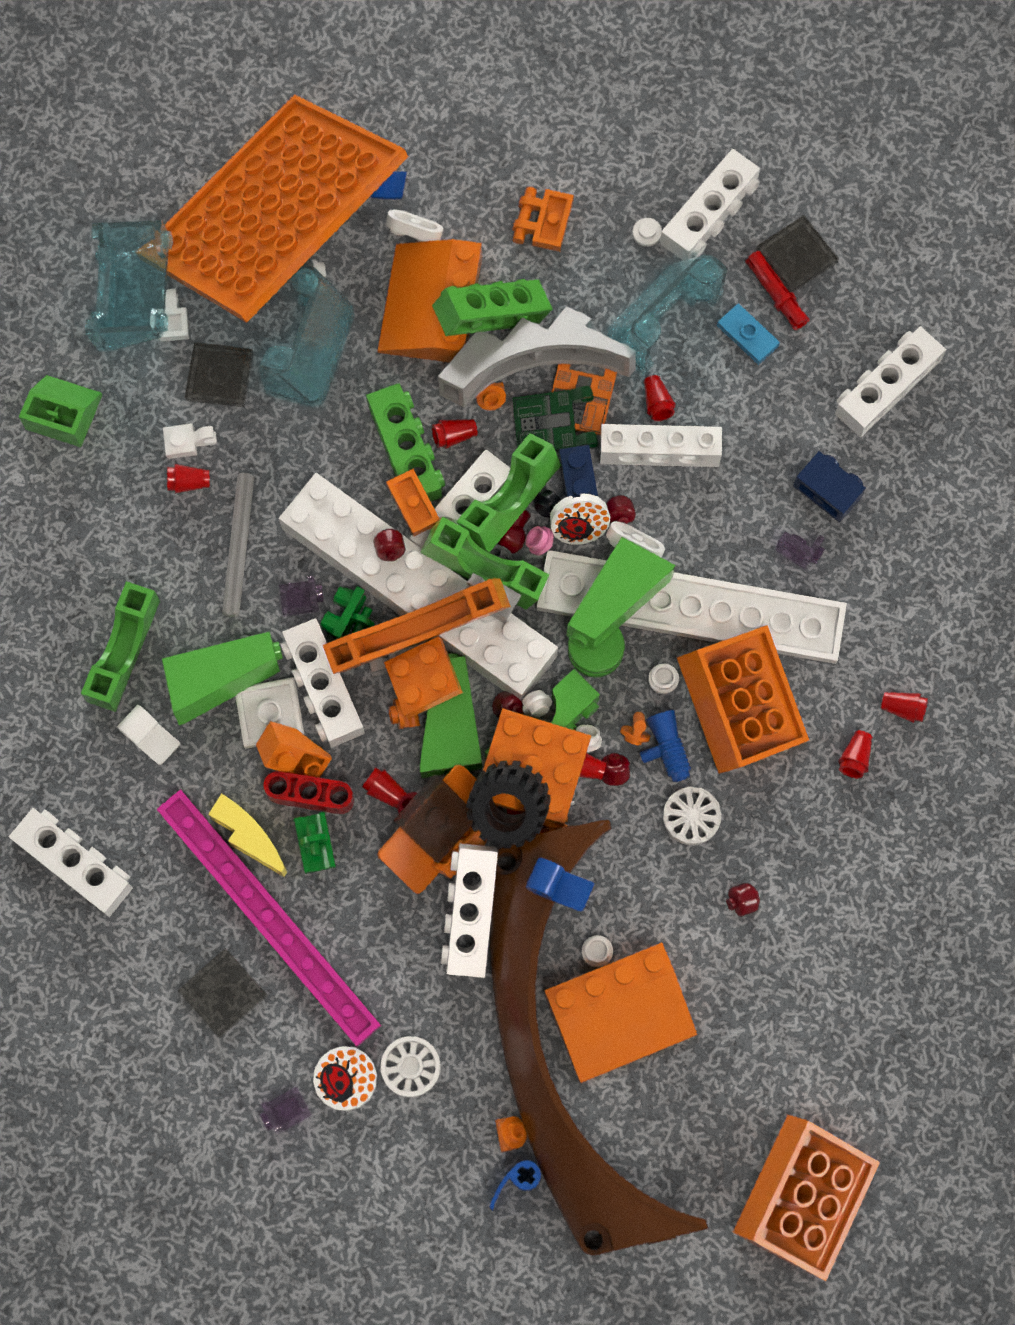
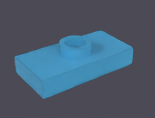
M739 303L717 323V327L758 365L780 345V342Z

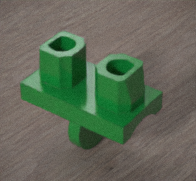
M341 586L338 588L333 602L345 608L341 617L327 611L320 624L323 630L333 635L334 640L347 636L353 624L355 626L351 633L375 626V623L369 619L373 611L371 608L365 606L361 615L359 614L367 599L364 595V589L358 586L355 590Z
M325 812L294 818L305 874L336 868Z

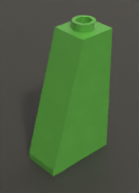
M621 537L569 621L566 636L569 637L574 645L594 650L672 580L675 565Z
M270 632L162 658L172 709L178 725L191 721L235 697L245 689L279 673L278 660L283 659L279 641L273 642Z
M448 654L463 693L427 711L420 760L422 778L447 775L458 764L464 766L468 771L482 769L465 656L459 657L458 654Z

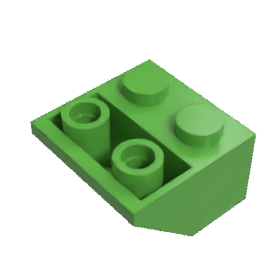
M46 375L29 391L19 419L28 431L82 447L102 398V393Z

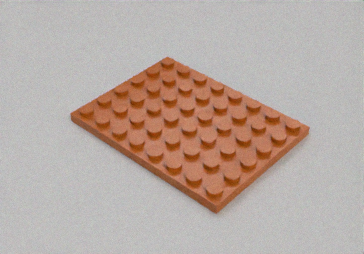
M294 94L137 253L144 262L247 323L409 156L404 148Z

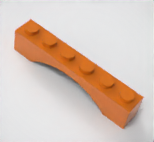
M491 578L405 615L323 645L333 674L342 673L505 610L511 606L501 579Z

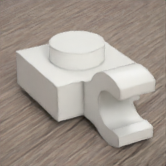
M165 289V309L157 310L159 340L163 342L189 339L188 311L186 307L179 308V297L176 294V289Z
M192 423L163 428L165 452L168 459L197 455L198 446L217 444L216 432L213 431V426L202 427L195 431Z

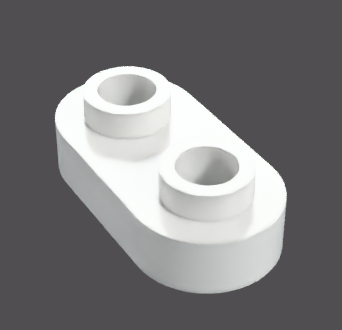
M402 210L388 211L385 224L390 228L391 233L399 236L408 235L416 238L418 242L441 240L443 227L440 224Z
M612 522L606 533L613 547H616L621 537L659 557H662L665 551V547L661 542L623 522Z

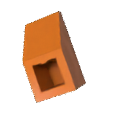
M272 721L269 722L256 743L264 766L277 771L320 778L332 760L329 753L299 730Z

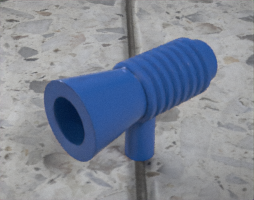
M675 710L661 712L647 718L646 722L659 745L640 752L643 763L662 757L667 776L671 777L673 782L689 778L691 767L689 766L682 740L678 736Z

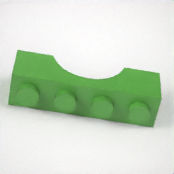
M529 433L512 454L509 475L498 493L487 501L475 499L456 521L459 526L470 532L472 540L479 547L490 553L560 468L561 464L553 444Z
M443 516L432 527L420 552L470 579L473 573L479 575L485 581L491 578H500L503 585L521 594L517 605L525 610L538 601L549 577V574L523 560H506L485 551L472 540L468 530Z
M126 581L115 608L114 625L107 647L99 661L92 665L81 691V695L87 703L116 712L160 603L154 590Z
M575 669L552 689V699L556 712L551 723L572 730H576L577 726L575 724L582 717L588 719L599 708L597 703L600 694ZM490 747L485 751V758H487Z

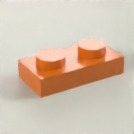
M414 469L386 481L387 487L413 537L431 529L440 520Z

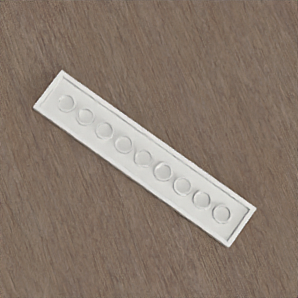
M547 550L544 572L549 574V577L538 599L537 611L573 617L607 560ZM674 572L672 580L621 626L718 643L768 625L778 654L836 664L839 656L847 603Z

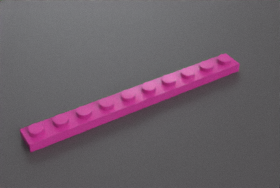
M181 789L157 808V811L357 1047L381 1027L380 1023Z

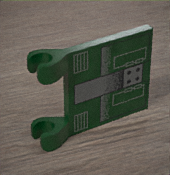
M581 386L572 390L513 397L517 448L529 433L553 444L555 451L584 445L596 448L598 446V438L595 432H585L576 435L573 403H589L593 401L591 387Z

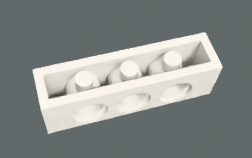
M732 148L661 231L660 244L686 263L693 256L698 258L707 246L705 242L711 235L716 237L724 227L725 223L723 221L728 215L734 216L740 209L743 197L746 194L752 195L760 183L758 180L760 168ZM724 185H733L736 189L728 190ZM714 205L718 210L711 211L706 206ZM697 226L701 230L694 232L689 230L688 227Z
M921 326L913 333L910 331L905 333L898 341L899 347L895 351L891 352L888 350L878 360L877 364L879 366L872 372L869 369L865 371L857 380L859 385L852 391L849 389L845 390L837 399L838 406L835 415L860 438L942 360L946 349ZM909 357L914 360L915 364H906L902 358ZM882 377H891L895 383L887 384L882 380ZM870 396L873 398L874 403H865L861 397Z
M602 424L600 464L719 467L722 456V427Z
M485 449L436 506L435 511L438 517L441 519L443 516L457 524L456 521L461 515L456 511L462 506L469 507L475 499L487 501L495 496L504 485L509 475L510 467ZM486 484L491 487V490L487 493H479L476 491V487ZM431 529L414 537L411 535L409 540L422 549Z
M314 618L283 631L285 642L280 643L286 659L293 658L297 668L291 671L298 687L304 685L308 696L303 699L310 715L316 712L320 723L316 724L315 727L321 741L328 740L330 747L333 748L365 734L363 725L340 673L333 674L323 648V645L327 642L317 619ZM311 651L317 654L313 662L305 663L301 660L306 652ZM323 678L329 681L328 686L323 690L313 688V684L317 679ZM334 705L341 709L336 717L330 718L324 715L325 710L329 706Z
M32 808L8 837L110 917L133 889L127 882L130 876L118 866L111 870L103 863L106 857L95 848L91 847L87 851L79 844L83 839L68 828L63 832L56 826L59 820L44 809L42 813H39ZM51 834L56 835V843L50 848H43L44 838ZM73 853H79V863L74 867H67V858ZM96 872H103V882L98 886H91V876Z
M459 843L458 852H452L450 871H456L455 883H449L447 902H453L452 915L446 914L444 933H449L450 937L449 946L443 945L441 964L447 965V974L485 978L498 855L497 847ZM468 872H476L481 876V880L477 885L469 886L463 881L464 875ZM466 903L476 905L478 908L477 913L471 917L463 916L460 913L462 905ZM468 934L472 936L475 940L473 945L468 948L460 947L456 941L461 935Z

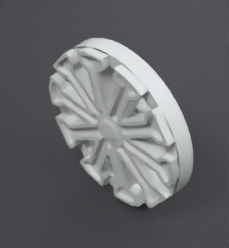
M686 787L673 793L667 800L663 810V823L669 835L676 841L685 845H699L707 842L716 834L721 823V809L718 801L710 792L702 788ZM692 793L699 794L695 804L693 803ZM680 795H686L687 805L679 798ZM705 798L710 801L709 804L700 807ZM671 803H675L681 810L672 809L670 807ZM712 809L716 812L715 816L704 814ZM670 815L677 816L679 819L671 822L668 817ZM703 821L713 822L714 827L709 828ZM683 825L681 832L676 834L674 828ZM698 828L705 833L704 837L699 836ZM688 829L692 831V839H686L685 835Z
M407 1036L397 1039L387 1047L382 1056L381 1074L383 1080L398 1095L404 1097L423 1095L435 1085L439 1078L441 1067L439 1056L435 1048L422 1038ZM407 1042L411 1044L410 1053L408 1054L403 1047L404 1043ZM422 1044L424 1049L416 1055L417 1045ZM394 1048L399 1050L401 1058L392 1054ZM428 1053L434 1056L432 1060L422 1061ZM390 1060L397 1063L398 1066L388 1068L386 1063ZM426 1067H435V1073L433 1074L423 1070ZM399 1072L400 1074L390 1082L388 1075ZM420 1075L430 1080L427 1086L423 1085L419 1077ZM405 1078L406 1080L404 1089L400 1090L396 1088L397 1085ZM412 1079H414L418 1090L414 1092L411 1091Z

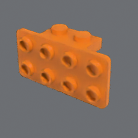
M455 765L377 853L378 858L417 894L422 893L439 873L450 879L456 875V871H450L452 852H458L459 843L485 846L487 843V839L484 841L479 837L481 833L479 830L473 831L471 827L473 820H468L467 818L469 810L466 807L467 800L477 779L462 765Z

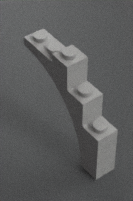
M566 306L548 329L543 328L538 323L522 318L503 341L493 334L485 332L474 333L438 376L440 396L465 408L480 392L496 381L519 371L553 364L590 365L609 369L630 377L636 369V350L625 343H620L607 337L600 331L592 330V318L583 312L575 311Z

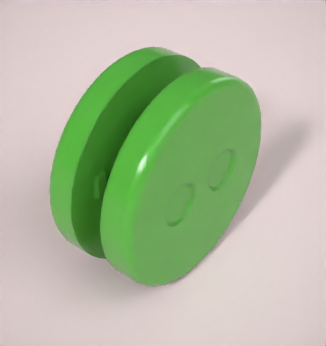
M619 628L594 650L587 647L580 648L574 645L570 639L568 641L570 662L578 672L585 676L595 678L607 676L614 672L622 662L625 641Z

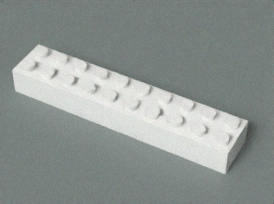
M318 473L313 475L279 517L282 530L400 616L442 600L465 589L467 586L466 580L451 569L421 554L422 549L405 536H403L406 550L401 558L393 562L380 560L376 555L373 540L380 531L394 528ZM512 613L506 623L489 615L438 635L443 640L448 651L452 654H458L459 657L465 656L466 664L500 689L514 694L520 700L530 693L558 656V647Z

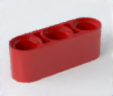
M274 771L264 780V790L268 798L276 804L334 814H345L354 805L353 792L350 786L342 781L282 771ZM282 781L287 784V788L283 793L273 794L271 792L274 783ZM312 786L317 789V794L314 798L304 799L301 797V793L306 787ZM339 791L347 793L348 798L345 803L337 805L332 802V797L335 793Z

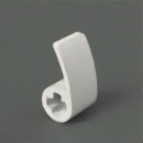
M138 704L117 726L127 738L158 765H162L180 746V742Z

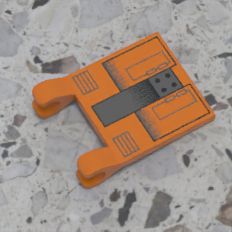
M558 364L552 392L590 386L593 392V401L589 403H573L575 429L581 432L593 431L596 435L601 436V426L606 421L617 372L605 369L603 377L571 370V364Z

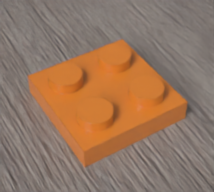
M439 636L384 662L402 712L408 719L463 693L443 640Z

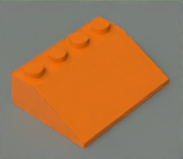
M448 239L396 244L378 353L451 362L469 340L470 333L446 336L432 305L441 296L440 293L450 286L461 288L478 284L482 262V243Z
M768 625L677 657L719 774L741 768L809 741Z
M663 943L544 990L545 999L580 1083L698 1035Z
M787 1115L732 1233L826 1281L880 1162L812 1122Z

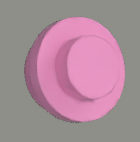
M536 526L529 531L526 537V546L532 554L540 556L547 552V550H550L553 545L554 536L552 530L545 526Z

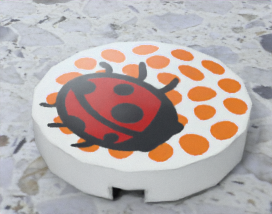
M580 494V497L576 498L572 496L566 497L558 502L550 512V527L554 536L561 542L571 545L595 541L606 532L610 524V514L606 503L598 496L591 494Z
M341 1046L328 1051L320 1058L314 1070L313 1083L316 1094L324 1104L335 1110L351 1111L361 1108L371 1099L376 1089L377 1073L374 1063L366 1053L355 1047Z

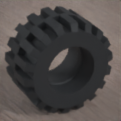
M507 760L500 761L498 767L495 764L488 766L486 772L482 771L477 781H475L467 800L466 807L469 808L467 818L468 820H473L471 827L474 832L477 830L481 832L479 837L485 841L487 838L492 840L490 845L497 847L498 843H503L504 848H511L512 844L515 843L517 847L524 846L526 840L530 843L535 839L536 834L540 833L550 808L551 795L547 794L549 790L547 782L541 784L543 776L539 772L535 775L531 772L533 767L528 764L525 768L520 767L519 761H513L512 765H508ZM498 794L513 795L522 802L525 812L516 815L504 813L496 807L492 797Z

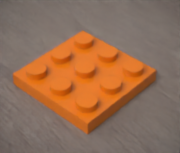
M502 708L483 771L486 772L488 766L492 764L498 767L500 761L506 760L508 765H512L513 761H519L520 767L525 768L527 764L533 767L531 772L534 775L539 772L543 776L541 784L547 782L549 787L547 794L551 795L550 808L545 820L564 826L592 735ZM498 794L492 797L494 804L520 813L525 812L522 802L513 795Z

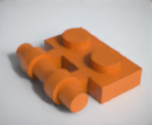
M526 187L525 194L520 198L519 217L514 221L512 228L514 231L513 242L523 244L525 236L531 234L534 235L532 246L560 252L574 195L546 189L543 199L536 198L537 189ZM533 211L540 212L537 222L529 221Z

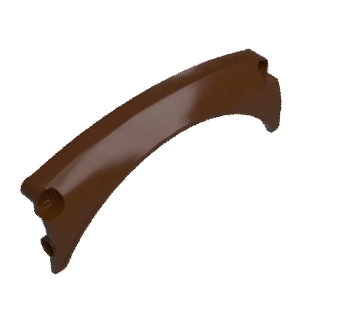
M609 820L561 827L536 835L535 839L530 843L526 840L524 846L517 847L512 845L511 848L503 847L499 849L490 922V954L496 1013L504 1057L517 1107L547 1186L579 1247L585 1254L590 1256L646 1243L650 1245L677 1238L676 1236L708 1229L706 1219L674 1210L648 1196L618 1174L595 1151L578 1130L564 1107L549 1074L541 1047L536 1017L535 984L542 939L555 902L539 896L525 887L538 858L552 861L571 874L584 854L612 829ZM510 857L515 861L516 865L512 870L504 871L498 866L500 859ZM590 1231H596L602 1237L603 1243L597 1250H590L585 1246L584 1237Z

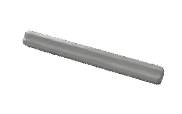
M239 473L237 476L222 610L226 617H238L240 614L254 477L249 473Z

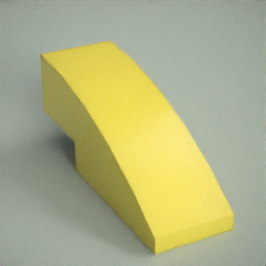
M221 794L208 815L212 821L233 832L228 840L230 845L285 877L287 870L279 853L264 830L244 809Z

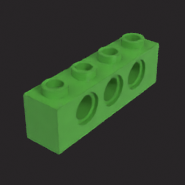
M519 279L509 283L498 281L490 285L473 284L461 288L450 286L440 293L441 296L432 305L446 336L514 328L522 318L540 324L553 310L539 279L528 281L526 279Z
M400 383L367 394L369 410L395 476L397 477L416 467L423 468L425 472L417 477L431 502L442 498V487L446 486L440 469L435 471L431 461L435 460L430 444L424 445L421 435L424 434V429L419 417L413 418L410 409L414 408L409 392H403ZM395 415H400L404 418L400 423L389 421ZM405 441L415 444L409 450L399 447Z

